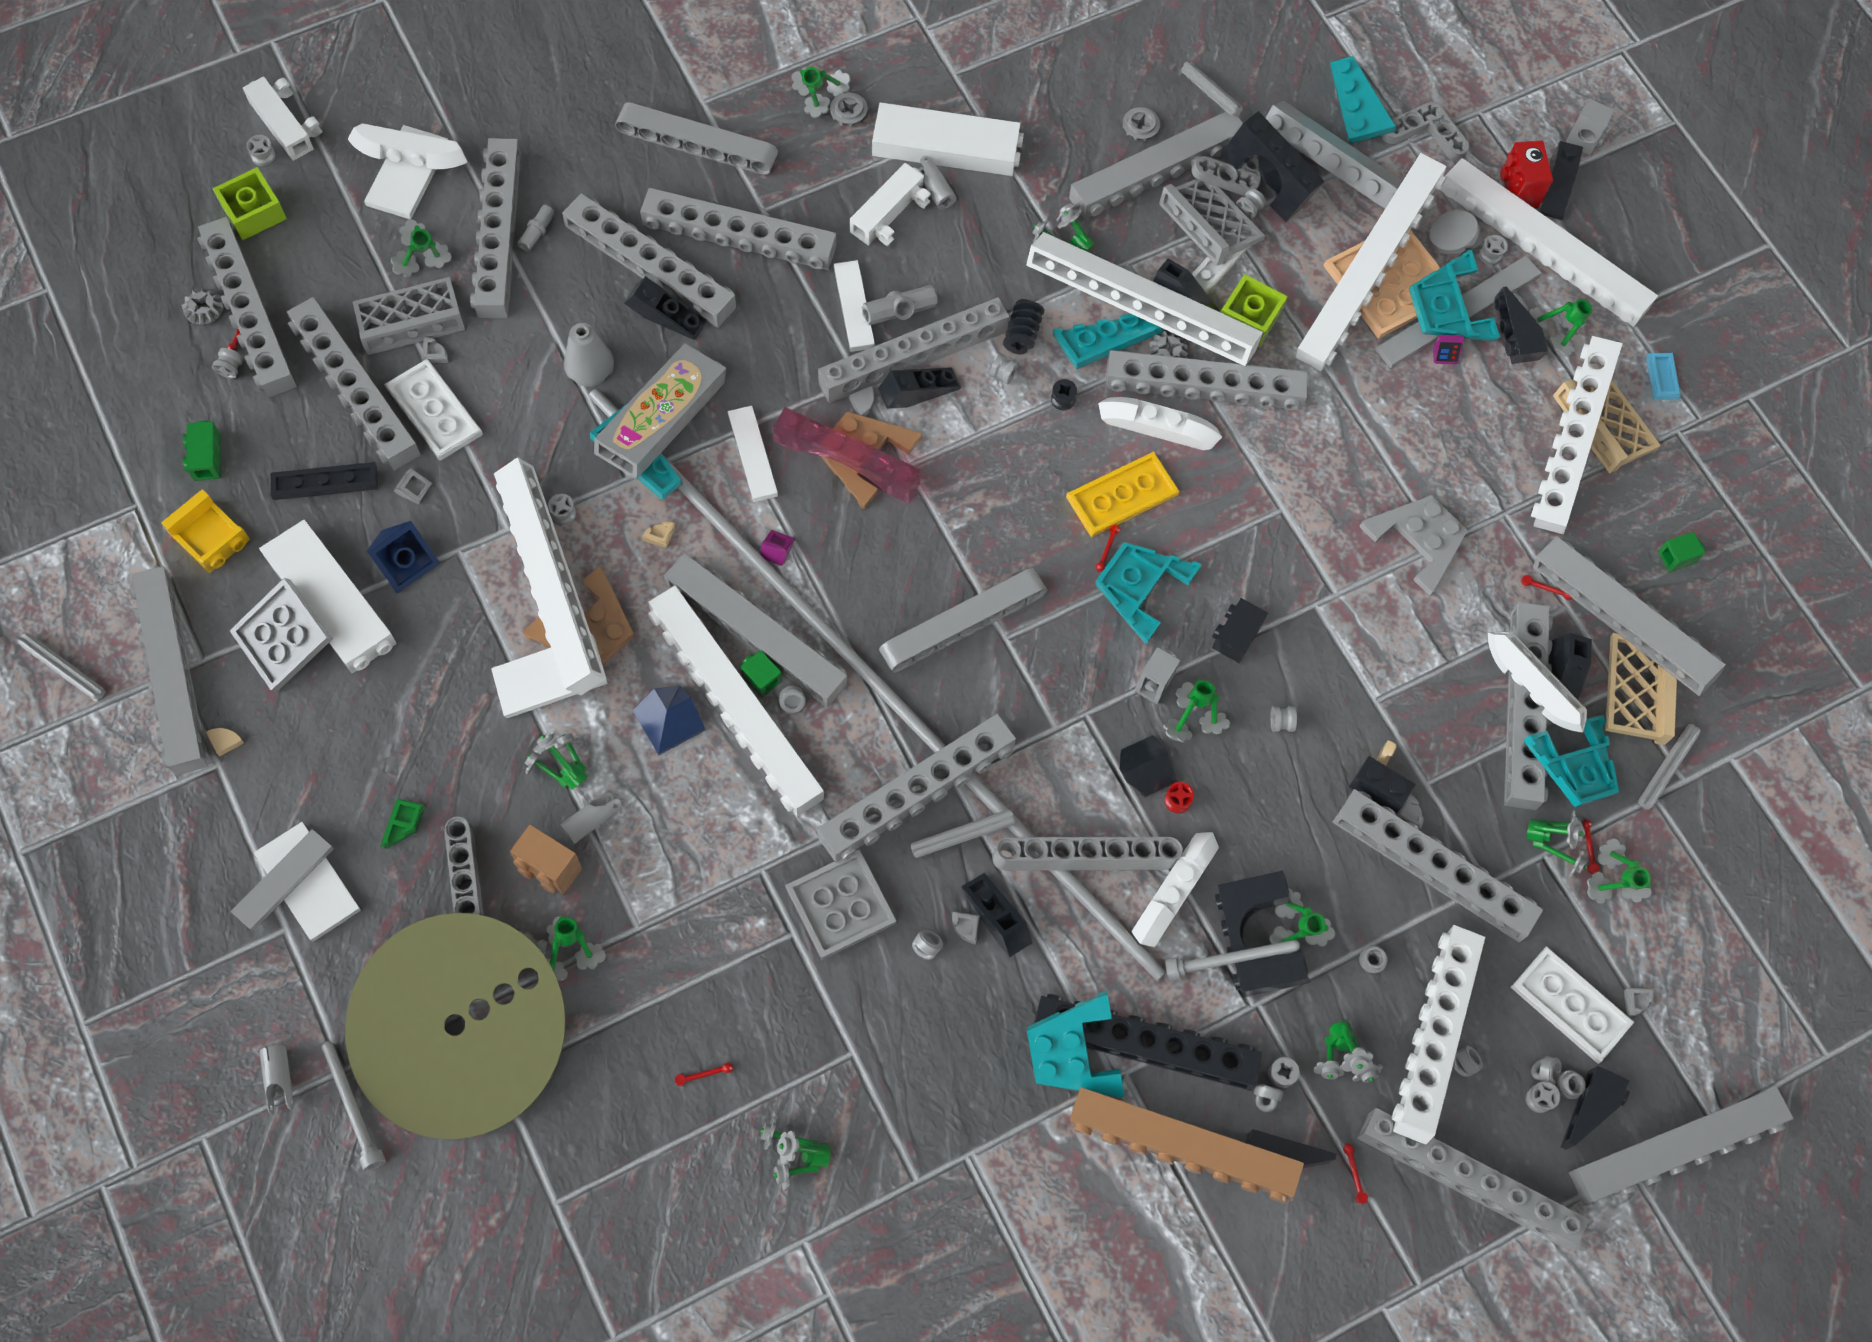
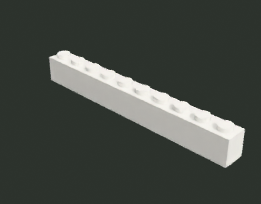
M1420 153L1298 347L1297 359L1319 371H1322L1326 364L1328 366L1332 364L1337 354L1334 352L1338 344L1343 346L1349 335L1347 332L1350 325L1355 326L1362 314L1359 312L1363 305L1368 306L1374 295L1371 291L1375 286L1379 287L1386 276L1383 273L1386 267L1389 266L1391 268L1398 257L1396 251L1399 247H1405L1410 238L1408 232L1411 227L1416 229L1421 221V211L1423 208L1428 209L1435 197L1432 195L1434 190H1440L1447 178L1444 176L1445 165Z
M1463 158L1445 175L1447 178L1440 190L1446 196L1461 204L1467 211L1472 212L1482 219L1484 223L1492 226L1505 238L1520 246L1525 252L1533 255L1543 265L1554 270L1563 279L1568 280L1583 293L1588 294L1599 302L1604 308L1612 311L1622 321L1634 327L1657 299V294Z
M1045 232L1031 245L1026 265L1241 365L1246 366L1257 350L1262 331Z
M517 457L494 473L497 481L496 488L501 494L504 503L503 509L508 515L511 524L510 530L515 536L518 545L517 551L522 557L525 566L524 573L529 578L532 587L531 594L539 608L538 615L546 629L545 636L551 645L553 660L558 666L561 675L560 682L566 690L583 695L605 681L606 677L534 466Z
M673 586L648 602L650 607L648 615L655 626L660 624L665 631L662 635L669 646L675 645L679 651L677 656L684 666L689 665L693 670L691 675L699 687L703 685L708 691L706 697L713 707L718 705L723 712L720 716L728 728L733 726L738 733L735 737L743 749L748 747L753 754L750 758L758 770L763 768L768 775L765 777L767 783L773 791L778 789L783 797L780 800L788 812L793 810L798 817L824 800V791L677 587Z

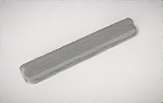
M1192 62L1184 63L1181 72L1230 116L1238 117L1240 115L1242 106Z
M24 633L18 639V644L94 701H100L105 696L106 691L100 685L31 634Z
M1688 724L1639 798V806L1645 810H1650L1654 806L1700 735V728L1694 724Z
M1006 810L911 843L913 855L915 858L1012 826L1015 824V817L1011 810Z

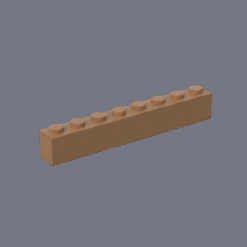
M1081 1087L1070 1117L1071 1126H1074V1131L1086 1136H1090L1091 1132L1102 1136L1101 1140L1117 1146L1121 1142L1130 1145L1129 1150L1135 1153L1145 1155L1147 1151L1156 1154V1159L1161 1162L1173 1165L1174 1161L1185 1164L1184 1168L1196 1174H1201L1202 1171L1213 1174V1179L1229 1184L1230 1180L1240 1183L1243 1190L1257 1194L1258 1190L1269 1193L1270 1199L1281 1203H1286L1287 1200H1294L1304 1166L1303 1162Z

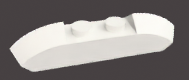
M363 123L354 127L348 138L356 149L378 159L386 158L394 162H407L415 166H427L429 169H448L467 163L456 141Z
M1110 397L1099 403L1101 419L1112 426L1200 450L1212 449L1222 438L1217 427L1207 420L1190 413L1127 397Z
M1488 632L1490 651L1504 674L1508 670L1512 672L1511 676L1514 681L1521 686L1524 685L1531 692L1530 697L1538 705L1545 707L1542 714L1550 721L1565 729L1583 732L1587 720V709L1513 632Z
M1213 832L1196 833L1149 903L1132 930V934L1140 944L1155 947L1219 849Z

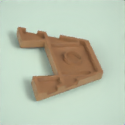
M846 412L817 447V453L833 473L838 475L848 492L853 494L860 507L865 510L878 494V488L859 477V475L886 442L893 444L909 455L922 439V434L914 430Z
M599 566L584 578L582 583L598 599L595 604L584 612L590 633L595 638L603 665L635 636L603 569ZM538 617L522 631L523 635L530 640L533 639L543 644L546 648H551L545 636L546 629L544 623Z

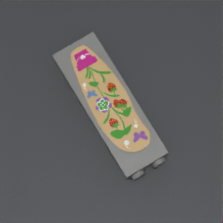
M684 343L595 437L594 454L637 480L656 457L660 455L724 385L726 367L722 366L718 361L705 356L698 349Z

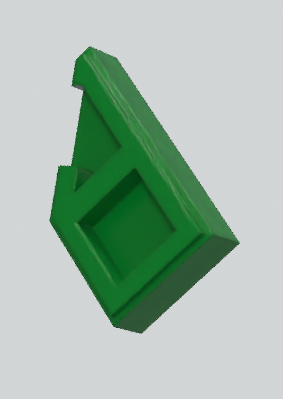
M397 798L380 846L387 849L415 834L425 809L424 805Z

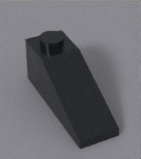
M1563 141L1558 143L1549 165L1553 182L1543 198L1540 213L1544 216L1563 220L1580 165L1582 146Z
M985 873L961 886L996 942L1009 957L1033 943L1026 921Z
M1599 1066L1589 1070L1585 1078V1090L1577 1100L1561 1148L1566 1150L1575 1146L1620 1106H1624L1630 1093L1627 1090L1629 1080Z
M1252 1129L1247 1134V1144L1303 1162V1168L1329 1164L1336 1160V1153Z

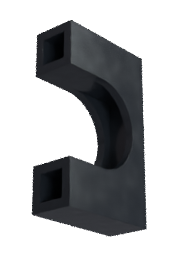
M1259 111L1241 125L1221 152L1236 170L1252 159L1254 155L1265 157L1275 166L1281 177L1282 188L1270 206L1285 222L1300 211L1325 182Z
M1283 870L1218 885L1219 893L1215 894L1218 910H1223L1225 920L1221 921L1224 936H1229L1231 946L1227 947V953L1247 949L1244 944L1243 931L1246 922L1254 913L1265 908L1292 903ZM1302 951L1235 963L1237 973L1233 974L1236 991L1241 990L1244 997L1310 983Z

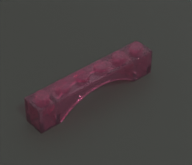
M784 407L773 426L775 442L796 452L814 453L838 461L867 477L887 494L904 502L910 503L920 485L921 469L789 408Z

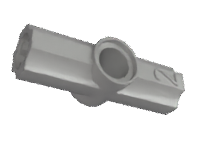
M928 285L906 292L892 291L884 298L863 303L861 308L865 323L873 325L894 318L906 320L913 313L936 307L938 302L934 288Z

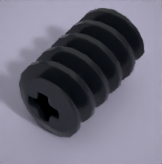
M1027 299L1016 301L1008 329L1006 330V337L1003 340V345L1008 351L1022 355L1027 353V349L1034 347V340L1037 338L1036 332L1039 331V324L1042 322V315L1045 311L1043 306Z

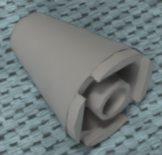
M579 323L574 325L569 332L564 357V369L569 378L578 385L587 387L602 384L605 378L612 374L614 358L593 327L586 323Z

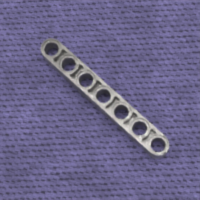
M629 102L623 105L615 123L618 131L625 135L763 175L770 173L778 154L777 148L768 142Z
M1029 568L888 640L879 648V651L893 673L899 672L1044 596L1048 590L1035 569Z
M453 817L447 821L444 830L453 912L462 913L466 907L473 906L475 907L473 914L484 915L474 832L465 818ZM457 829H466L465 833L462 836H453L454 832ZM461 854L469 855L465 862L456 863L458 856ZM463 881H472V884L468 889H459V886ZM476 999L471 1005L476 1008H483L488 1005V1002L484 999Z
M1007 837L998 842L992 860L998 869L1005 871L1167 870L1174 867L1182 854L1183 848L1181 843L1173 837ZM1005 850L1010 852L1012 854V857L1008 858L1003 856L1001 851ZM1060 850L1064 852L1066 857L1058 856L1055 851ZM1087 850L1091 852L1093 857L1085 856L1082 851ZM1109 850L1116 851L1120 857L1112 856ZM1136 850L1143 851L1146 857L1139 856ZM1162 850L1169 851L1173 857L1166 856ZM1028 851L1037 852L1039 857H1032Z

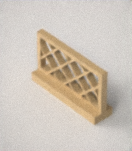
M1572 379L1565 381L1553 395L1563 411L1569 412L1571 404L1566 403L1570 388L1576 390L1578 383ZM1612 379L1591 444V449L1609 474L1617 471L1620 466L1658 450L1661 446ZM1592 386L1583 387L1584 389L1588 390V392L1595 391V389ZM1609 398L1616 400L1620 407L1617 408L1609 405ZM1584 408L1576 409L1579 414H1588V411ZM1607 412L1618 415V421L1606 418ZM1623 418L1630 419L1634 424V428L1623 424ZM1606 426L1615 428L1616 435H1612ZM1621 432L1632 434V441L1621 438ZM1638 437L1645 439L1650 446L1646 447L1637 444ZM1620 445L1631 448L1630 455H1627Z
M1613 633L1610 636L1605 731L1654 739V744L1666 745L1675 736L1677 679L1657 663L1655 667L1653 660L1650 661L1643 652L1617 633ZM1618 642L1626 643L1633 652L1624 656L1618 649ZM1635 654L1645 664L1638 671L1628 661ZM1620 664H1623L1632 674L1625 680L1616 672V668ZM1647 668L1655 676V682L1651 685L1640 675ZM1633 678L1644 688L1638 694H1635L1626 684ZM1620 687L1631 698L1624 704L1615 696V691ZM1646 692L1654 699V706L1649 709L1639 699ZM1631 702H1634L1643 712L1637 718H1634L1625 708ZM1620 711L1630 723L1625 726L1614 724V714ZM1646 716L1653 724V731L1644 730L1637 721Z

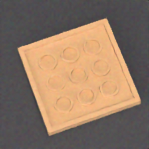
M1411 229L1408 232L1410 238L1405 247H1399L1396 251L1398 257L1391 268L1387 266L1383 272L1386 274L1383 282L1379 287L1375 286L1371 291L1374 295L1367 307L1363 305L1359 311L1362 313L1361 317L1378 339L1418 319L1409 288L1427 275L1440 269ZM1365 241L1325 261L1324 267L1337 285Z

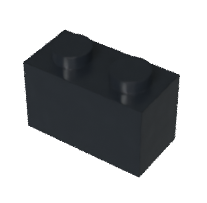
M1240 598L1237 605L1231 604L1224 617L1228 620L1225 625L1219 624L1213 633L1212 638L1216 640L1212 648L1240 663L1262 627L1268 612Z
M1368 756L1349 787L1358 792L1367 793L1371 796L1372 801L1380 806L1389 807L1397 814L1416 784L1371 756Z

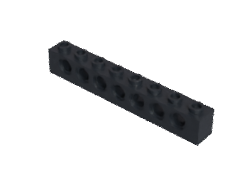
M1047 994L1046 997L1041 996L1034 1023L1055 1013H1063L1075 1007V1004L1081 1001H1074V1004L1064 1002L1063 998L1058 995ZM1112 1009V1019L1095 1021L1099 1027L1097 1032H1089L1083 1023L1086 1047L1088 1049L1249 1091L1256 1086L1262 1053L1255 1051L1253 1046L1247 1044L1230 1045L1227 1044L1226 1039L1220 1037H1211V1039L1199 1037L1200 1033L1193 1030L1185 1029L1183 1032L1172 1030V1026L1166 1023L1157 1022L1156 1025L1145 1023L1144 1018L1135 1015H1129L1128 1018L1118 1016V1012ZM1115 1027L1122 1028L1126 1033V1038L1121 1040L1115 1038L1112 1034V1029ZM1140 1035H1149L1153 1039V1046H1144L1140 1042ZM1171 1041L1176 1042L1180 1046L1181 1052L1179 1054L1171 1053L1167 1048V1043ZM1195 1049L1205 1050L1208 1054V1060L1200 1061L1197 1059ZM1223 1056L1232 1057L1235 1061V1068L1226 1067L1222 1060Z

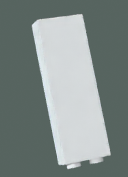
M879 103L872 140V156L921 163L920 159L927 156L931 158L935 165L1013 176L1014 167H1019L1021 153L1016 151L1017 147L1022 148L1024 133H1019L1020 123Z
M302 520L259 548L280 579L287 578L293 582L333 638L329 644L351 674L355 671L363 670L369 665L370 661L379 655L387 654L397 644L390 631L305 520Z

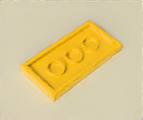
M1153 451L1068 492L1066 498L1092 538L1110 529L1114 524L1119 525L1178 496L1180 491Z

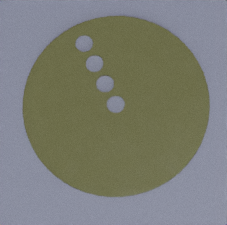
M471 913L441 914L415 922L400 930L378 948L366 963L354 985L346 1013L345 1039L348 1059L356 1081L367 1099L380 1113L396 1125L410 1132L431 1138H470L488 1133L509 1123L523 1113L544 1090L553 1075L562 1051L565 1036V1006L558 979L550 963L540 949L523 933L500 920L484 915ZM526 968L534 969L539 976L537 985L532 989H524L518 982L520 972ZM503 983L511 985L514 989V998L506 1005H501L494 999V990ZM476 999H484L490 1006V1012L483 1020H475L470 1015V1005ZM453 1014H458L465 1020V1029L457 1036L448 1034L445 1029L446 1019Z

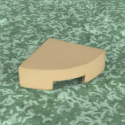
M665 521L652 528L649 527L643 533L642 541L667 548L676 524Z
M215 728L205 732L219 757L244 744L243 740L235 732L228 729Z
M1388 740L1382 747L1377 761L1386 766L1390 756L1392 757L1397 747L1396 744Z

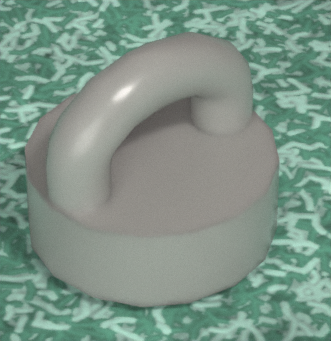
M787 686L779 693V704L785 712L797 713L805 706V694L798 686Z
M922 929L913 940L912 947L918 956L931 960L942 949L943 942L940 936L932 930Z
M1466 1045L1456 1051L1453 1068L1459 1075L1469 1077L1482 1070L1483 1062L1477 1051L1473 1047Z
M1551 1056L1539 1059L1531 1068V1075L1534 1079L1541 1080V1082H1550L1554 1085L1557 1084V1079L1562 1072L1560 1060Z
M1257 1083L1253 1094L1256 1095L1255 1102L1258 1109L1263 1112H1271L1277 1107L1278 1101H1282L1284 1092L1281 1089ZM1263 1097L1271 1099L1269 1105L1263 1103Z

